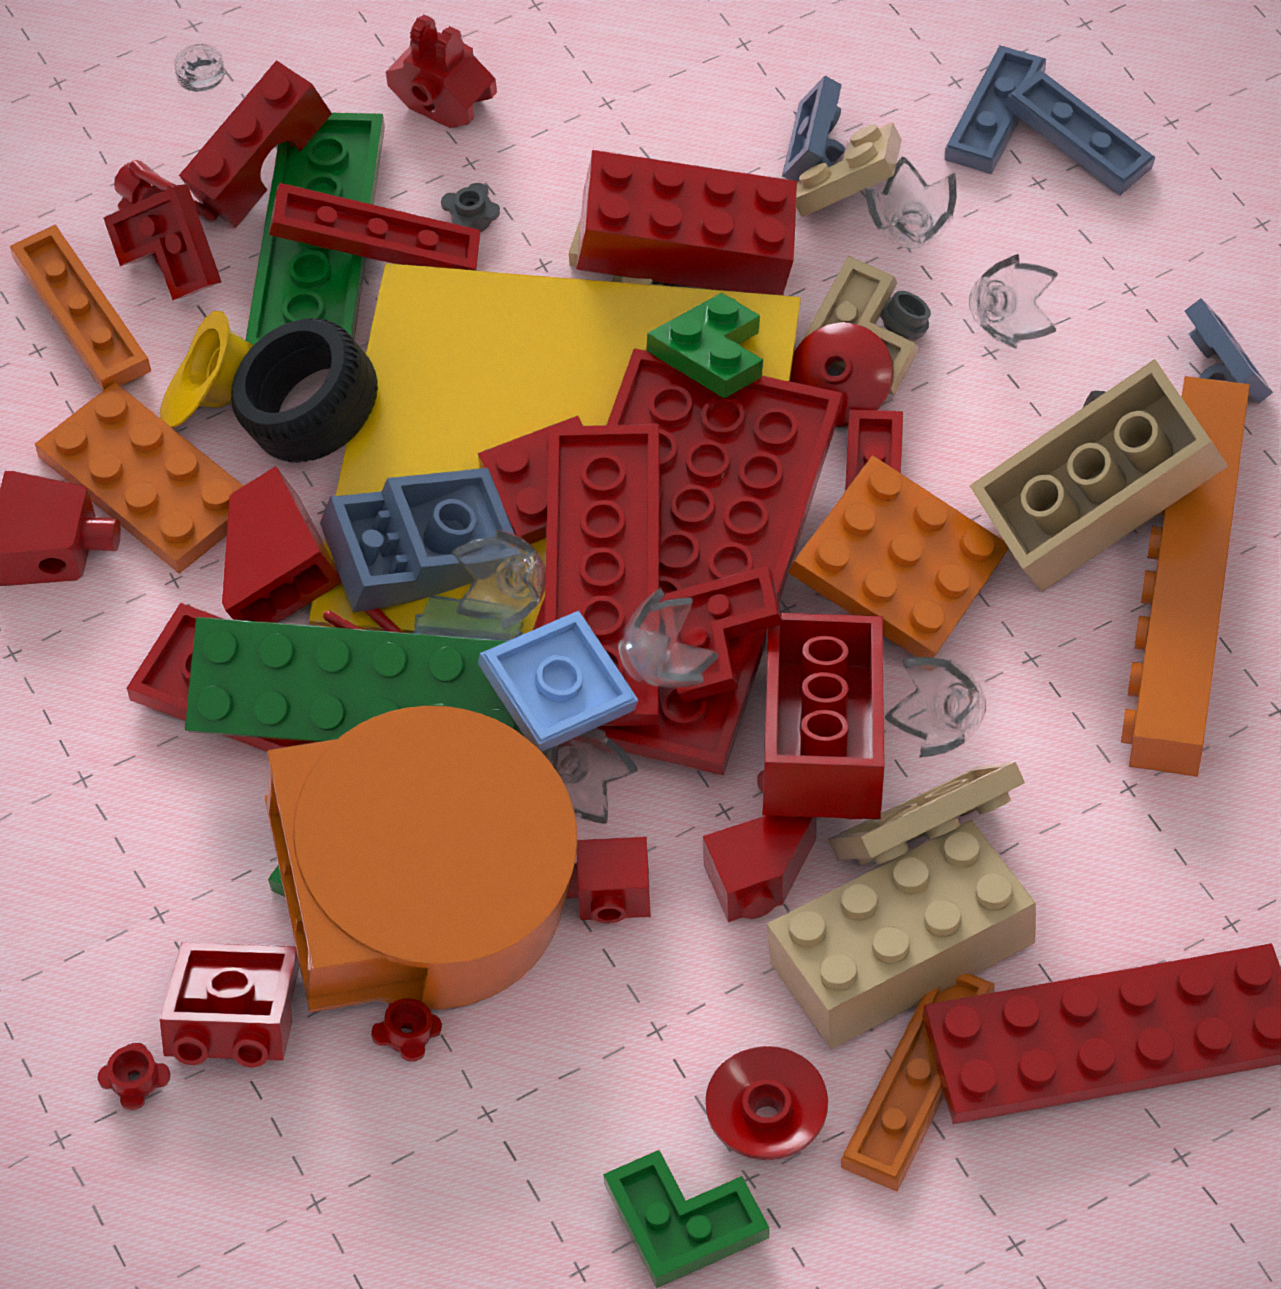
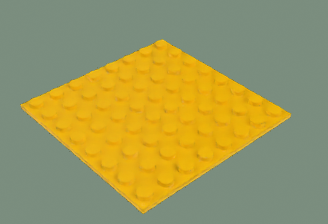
M385 263L366 355L371 360L377 375V398L375 399L373 410L363 427L346 443L335 496L380 492L387 478L481 469L477 453L577 415L583 426L607 425L634 348L646 350L648 332L720 293L735 299L738 303L760 315L759 333L739 345L763 359L762 376L790 381L801 297ZM546 538L520 548L523 554L521 562L494 575L435 596L379 609L404 633L438 634L451 637L510 641L533 630L544 600ZM325 541V547L333 560L327 541ZM342 583L312 602L309 616L310 626L336 628L323 618V613L330 610L362 630L384 631L364 611H352Z

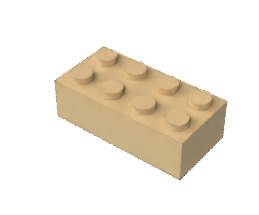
M1154 359L969 486L1022 570L1043 592L1227 468L1228 464L1156 359Z
M969 820L958 828L936 837L767 923L770 964L829 1048L833 1049L918 1005L921 998L934 989L940 987L939 993L956 985L957 977L968 973L975 975L1033 945L1036 933V902L974 822Z

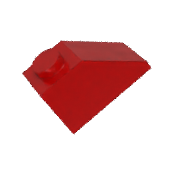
M765 815L703 836L704 867L728 922L744 917L747 919L760 918L771 912L775 907L783 905L816 841L817 817Z

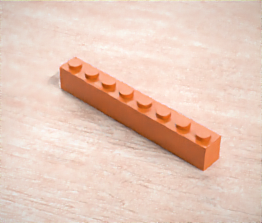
M1184 376L1181 397L1220 452L1228 467L1157 514L1164 516L1163 527L1152 525L1147 558L1158 560L1157 571L1145 570L1141 603L1152 605L1150 617L1139 616L1134 649L1145 650L1144 663L1132 662L1127 694L1128 696L1139 697L1137 710L1125 709L1121 743L1132 744L1129 767L1198 777L1204 745L1250 384Z

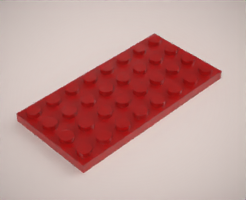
M634 348L607 425L659 424L660 595L768 565L774 577L778 601L780 602L789 574L788 571L792 565L843 406V393L762 376L739 391L723 398L646 350ZM545 597L533 630L544 626ZM660 604L659 725L597 727L572 739L724 775L767 643L768 628L729 639L738 684L737 689L683 703L677 693Z

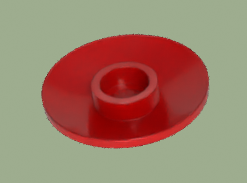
M834 323L813 331L798 345L794 351L790 382L843 393V406L836 427L849 426V410H878L883 405L892 387L894 368L886 345L874 332L853 323ZM842 361L846 364L845 370L841 375H828V369L832 363Z
M753 1047L732 1055L716 1069L706 1091V1114L715 1135L732 1151L745 1157L759 1160L781 1159L800 1152L819 1135L827 1118L828 1093L819 1071L803 1056L781 1047ZM769 1106L776 1109L778 1114L766 1118L758 1116L756 1112L762 1107Z

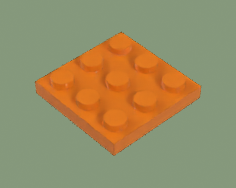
M872 455L796 557L788 573L851 615L883 616V635L930 665L1004 558L1009 547L1004 540Z

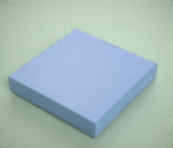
M579 611L480 653L477 663L523 735L541 752L634 711L638 703L637 697Z

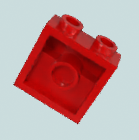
M181 942L159 1019L164 1056L175 1057L179 1062L186 1065H199L207 1058L235 1059L240 1065L249 1068L262 1066L267 1060L283 1061L293 1022L291 1001L300 967L296 947Z

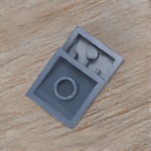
M488 468L387 478L380 492L330 497L320 521L353 612L379 609L435 596L494 575L521 562L523 557Z

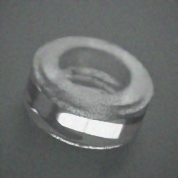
M191 45L181 50L175 57L174 69L176 78L180 86L186 90L193 92L208 91L218 86L225 77L222 54L211 45Z

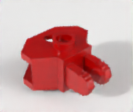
M423 14L417 17L411 27L410 46L386 71L387 86L410 110L448 128L468 125L474 119L473 103L492 99L496 95V78L474 56L473 48L463 42V39H461L462 35L460 34L461 31L449 26L443 29L442 33L437 32L435 19Z

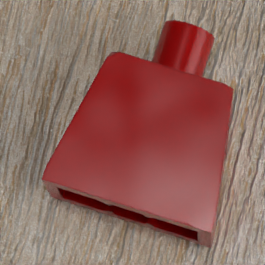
M4 471L0 487V586L77 581L84 574L89 550L115 552L118 550L121 538L119 519L96 518L87 488L78 484L26 473Z

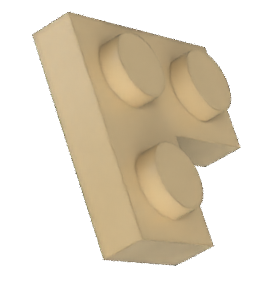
M893 122L881 128H878L876 124H872L858 130L850 137V142L847 143L843 161L830 167L826 163L815 165L799 177L800 180L797 182L796 208L801 217L894 176L902 138Z
M848 255L802 341L813 331L829 324L853 323L866 327L884 342L891 355L894 377L889 394L895 395L919 351L915 342L875 325L898 283L895 276ZM836 361L830 366L844 372L846 364L842 361Z

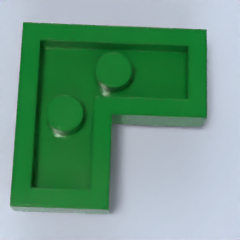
M720 293L648 332L646 351L719 396L726 398L762 377L763 359L739 345L759 333L760 315L738 303L735 299Z
M660 1149L603 1174L604 1185L656 1288L770 1238L769 1226L743 1176L685 1200Z

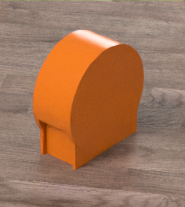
M418 706L394 710L375 716L355 726L339 739L267 751L269 781L268 795H265V804L309 1013L374 1001L390 1004L403 998L419 1000L430 1010L457 1008L474 1004L490 998L513 985L534 967L545 953L559 925L576 860L577 824L569 793L560 775L546 756L526 737L504 723L477 712L447 706Z

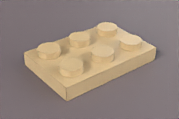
M1016 762L977 766L882 812L881 820L868 819L828 838L837 860L857 859L859 865L875 861L877 865L908 852L909 848L906 843L908 840L912 841L927 836L928 839H933L958 828L960 822L957 816L959 815L964 816L978 811L979 815L1009 803L1011 798L1008 791L1025 784V781Z

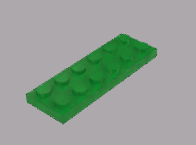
M332 112L331 116L301 151H298L287 142L278 144L245 341L254 345L272 330L284 324L308 318H320L331 321L342 327L355 339L366 257L271 236L269 232L275 194L279 183L374 205L385 131L383 114Z
M196 617L185 731L316 743L339 739L355 726L390 711L418 706H447L486 715L504 723L523 735L477 664L480 653L507 641Z

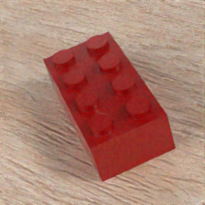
M592 150L583 189L576 270L637 279H652V281L710 290L783 296L794 261L797 181Z
M781 613L783 624L768 628L762 815L881 820L885 767L883 616Z

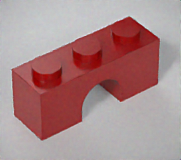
M276 60L179 174V177L185 184L188 183L190 191L201 204L236 228L268 190L261 180V169L271 150L278 144L287 142L298 151H301L331 116L332 112L312 83Z

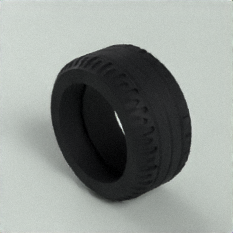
M301 319L284 324L267 333L248 351L234 376L231 389V405L240 425L266 453L291 463L308 462L323 458L337 451L360 431L375 405L378 380L371 360L346 330L325 319ZM330 369L324 383L311 398L293 409L279 412L286 396L300 381L315 372Z

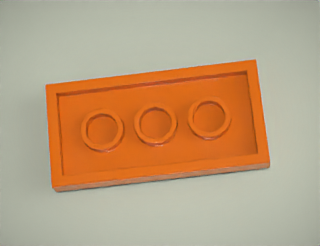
M116 382L108 386L35 443L40 459L69 483L82 485L87 488L91 501L112 519H119L120 525L179 574L227 536L229 496L243 487V485Z

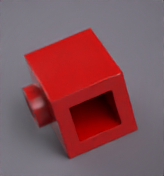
M647 837L577 840V863L574 864L567 898H578L580 920L616 923L624 918L651 917Z

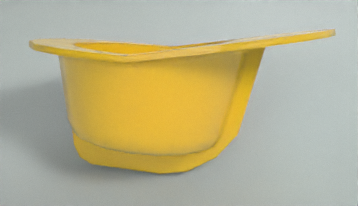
M213 311L202 321L193 337L187 355L163 396L160 407V419L172 428L184 423L196 411L198 406L220 408L232 403L231 389L234 376L243 358L254 345L230 331L229 320L224 312Z

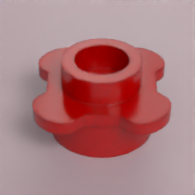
M403 998L389 1004L385 1011L383 1022L373 1025L371 1038L378 1046L388 1045L395 1051L400 1052L404 1060L414 1062L424 1057L425 1046L428 1041L440 1035L442 1022L421 1001ZM401 1029H410L412 1032L404 1033Z
M131 1043L118 1049L111 1055L107 1065L99 1070L97 1078L101 1088L111 1089L120 1097V1103L124 1109L137 1110L145 1104V1097L155 1088L164 1087L169 1083L171 1074L166 1064L155 1062L153 1055L144 1044ZM137 1072L140 1074L136 1080L129 1079V1075Z

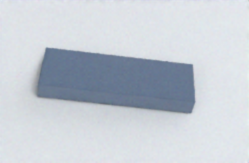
M999 45L945 147L944 160L992 174L1020 121L1016 115L1005 108L1007 96L1038 70L1045 72L1046 58Z
M1038 70L1007 96L1006 109L1118 195L1123 194L1153 167L1155 156L1042 70Z

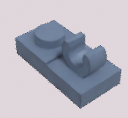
M824 76L799 102L782 177L798 182L800 180L799 177L806 170L821 163H826L830 167L845 152V147L840 142L834 139H827L828 134L834 129L841 115V107L837 106L842 84Z
M1202 298L1184 311L1196 327L1189 333V336L1206 358L1216 354L1224 363V365L1215 364L1208 367L1199 378L1250 384L1249 395L1258 404L1273 393L1223 320Z

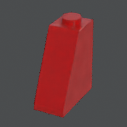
M276 466L230 494L222 605L233 620L278 623L342 583L337 568L300 496Z

